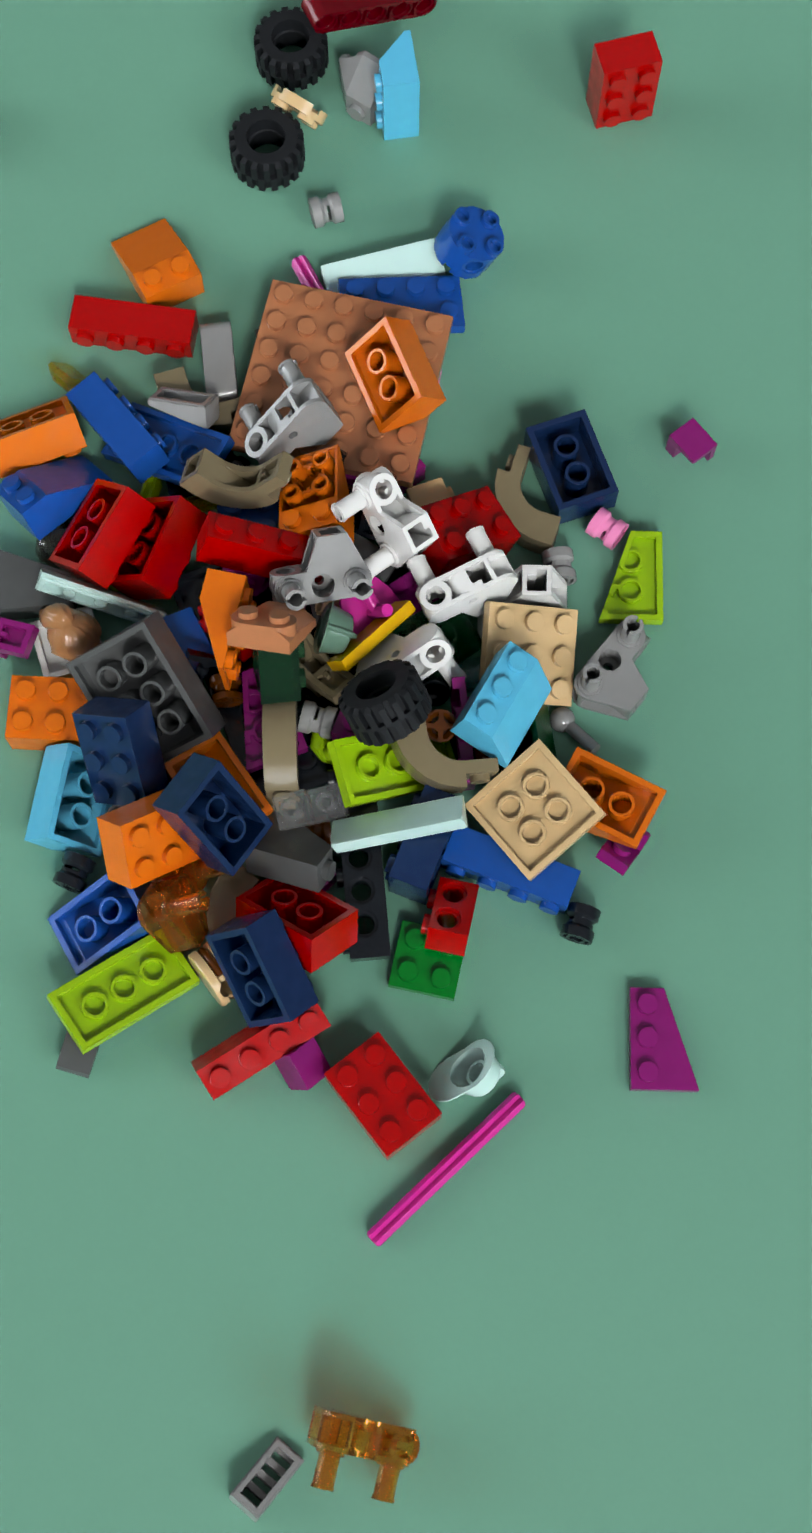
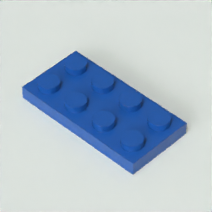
M457 276L338 279L339 293L453 316L451 333H464L465 319L460 278Z
M135 402L131 403L135 409L132 414L136 416L140 413L151 427L148 430L150 435L156 431L167 445L163 451L170 461L152 475L156 478L180 486L179 483L187 459L203 448H206L225 460L235 444L231 436L196 426ZM105 444L101 451L103 456L108 460L124 465L108 445Z

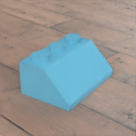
M405 30L380 58L379 73L374 74L376 93H374L376 106L375 122L376 128L383 131L384 141L419 136L420 80L411 31Z
M509 641L493 657L450 730L489 758L498 757V764L504 768L510 763L552 689L538 659L512 641Z
M69 742L46 746L24 840L51 850L62 852L69 850L81 855L101 857L102 845L96 817L105 814L112 805L95 803L81 747Z

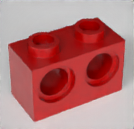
M440 876L437 889L431 888L428 897L427 908L432 909L431 915L424 914L421 934L427 935L424 948L464 957L479 889L478 884Z

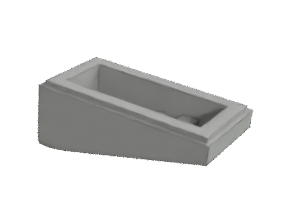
M160 387L147 399L148 406L209 429L219 419L220 415L219 398L216 394Z
M277 1436L230 1493L229 1499L249 1518L257 1522L305 1460ZM274 1452L291 1465L287 1471L271 1457ZM265 1464L281 1477L278 1482L262 1469ZM255 1476L271 1489L268 1494L252 1481ZM246 1488L261 1501L258 1507L242 1494Z

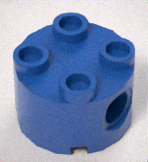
M474 206L459 207L435 237L434 250L442 266L446 263L451 268L448 272L463 279L476 278L481 275L501 254L504 248V235L499 224V216L492 210L485 211Z

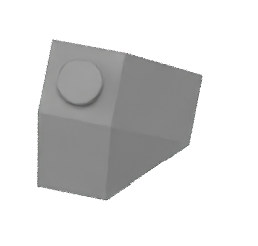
M366 50L359 51L356 56H350L349 53L343 54L339 58V76L346 112L354 120L362 121L371 127L375 122L376 111L374 74L379 73L380 59Z

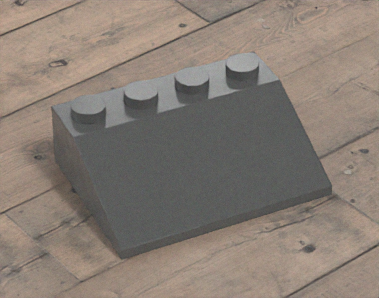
M159 611L132 624L66 664L88 701L96 696L149 700L164 762L214 737L226 725L225 720Z

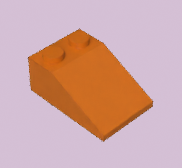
M165 218L111 242L114 252L142 303L173 307L205 292L202 275L187 247Z
M577 746L566 769L607 814L587 833L637 849L667 790Z

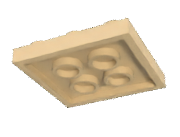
M486 601L484 603L479 681L495 654L509 641H512L538 659L552 689L543 704L571 707L578 610Z
M540 739L534 742L465 803L466 809L529 881L537 877L607 815Z

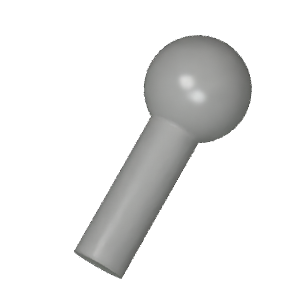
M558 707L552 711L550 722L551 727L555 731L560 733L567 732L584 749L592 754H595L600 749V744L575 723L574 713L570 709Z

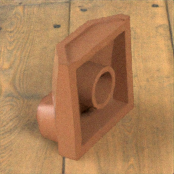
M267 601L258 607L244 605L231 615L232 628L226 633L227 645L291 655L316 627V619L304 608L293 611L287 607L286 603Z

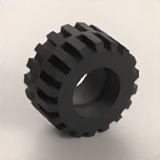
M282 7V11L277 12L273 10L270 12V17L264 16L261 19V25L256 26L254 35L256 65L259 68V74L262 78L266 77V82L269 85L278 84L282 89L286 87L290 91H295V88L298 87L304 90L307 89V84L309 83L315 85L318 82V77L322 78L325 74V68H328L327 33L315 32L300 7H294L293 10H288V7ZM287 46L303 48L296 52L281 51L282 48Z
M263 106L261 110H257L255 107L250 109L249 114L242 113L239 116L240 121L235 120L232 124L233 130L229 132L231 162L234 172L238 173V179L241 182L247 181V186L252 189L255 186H259V191H266V188H272V191H276L278 186L282 185L284 188L289 186V180L296 181L299 177V172L303 171L305 161L304 135L298 120H293L292 114L288 111L282 113V108L275 107L274 110L269 109V106ZM265 144H273L280 147L272 153H259L255 151L257 147Z
M401 659L383 661L362 670L342 689L341 696L338 699L339 708L357 740L367 746L389 745L397 740L404 739L410 733L415 732L419 725L426 721L427 715L432 710V699L414 665H411L408 661L402 662Z

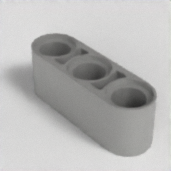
M231 322L200 324L206 393L218 395L219 402L239 398Z

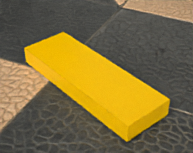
M404 600L392 603V615L375 618L357 634L356 639H352L343 653L335 654L327 661L333 671H349L415 612L416 608L412 602Z

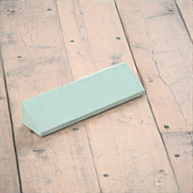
M435 238L325 264L320 267L325 290L338 292V279L445 275V268L437 259L434 250Z
M41 568L35 586L36 590L135 623L156 611H159L162 617L167 615L166 611L161 607Z
M458 795L332 821L331 847L336 853H342L468 828L464 796Z

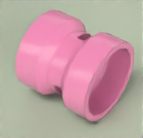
M601 507L589 522L585 533L593 538H600L604 546L613 550L625 535L629 524L622 519L616 520L612 517V513L609 510Z

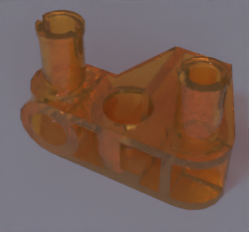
M200 858L154 879L137 905V916L141 926L170 954L200 947L209 932L205 912L210 908L209 896L201 898L207 894L203 889L209 878L228 874L208 867Z
M315 1405L306 1441L310 1445L317 1447L316 1451L319 1452L311 1486L334 1492L340 1457L344 1458L345 1455L377 1461L379 1469L371 1498L394 1503L400 1470H404L405 1467L413 1463L420 1450V1441L416 1434V1429Z

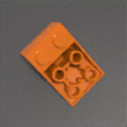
M338 444L294 457L290 470L292 472L291 479L285 487L281 488L279 495L278 528L310 536L312 529L341 525L354 543V515L343 523L335 518L331 510L333 503L349 495Z
M207 568L199 599L224 688L230 691L232 681H237L240 675L241 661H238L240 650L246 649L227 645L226 633L232 628L231 615L239 607L244 605L256 606L257 602L253 600V588L249 587L246 575Z

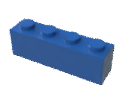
M94 371L65 395L126 468L142 484L170 461L163 451L167 445L156 431L150 435L148 432L151 428L140 413L136 416L132 414L135 409L124 395L120 398L116 396L119 391L107 377L102 380Z
M471 828L454 830L441 860V867L446 869L445 872L448 875L458 879H464V876L474 879L479 887L489 891H495L496 888L507 892V896L510 899L520 903H526L528 900L539 904L538 908L551 915H557L558 912L565 914L581 870L554 861L537 877L529 881L491 836Z

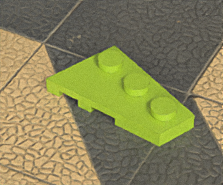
M630 531L598 623L620 624L627 616L637 615L636 622L642 619L646 625H662V531Z

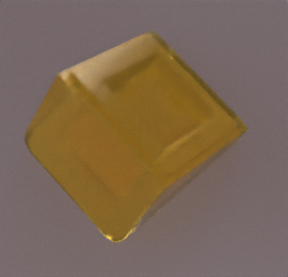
M50 362L48 364L53 381L67 392L86 378L69 364Z

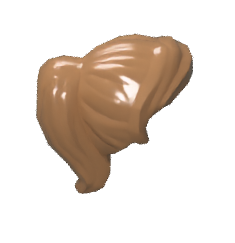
M54 603L39 611V620L42 626L47 629V639L50 643L52 654L71 661L100 644L102 629L98 621L91 615L81 610L72 609L65 603Z

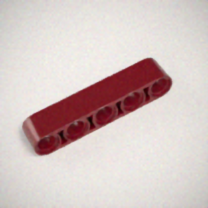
M303 0L301 8L315 32L327 33L421 17L430 13L436 6L437 1Z

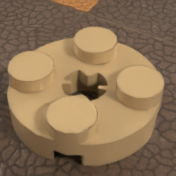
M278 84L275 85L270 94L273 97L271 102L275 107L282 108L283 112L288 111L291 113L293 110L298 113L297 118L302 123L316 130L318 125L323 126L328 116L322 110L320 112L315 110L312 103L286 88L282 89Z

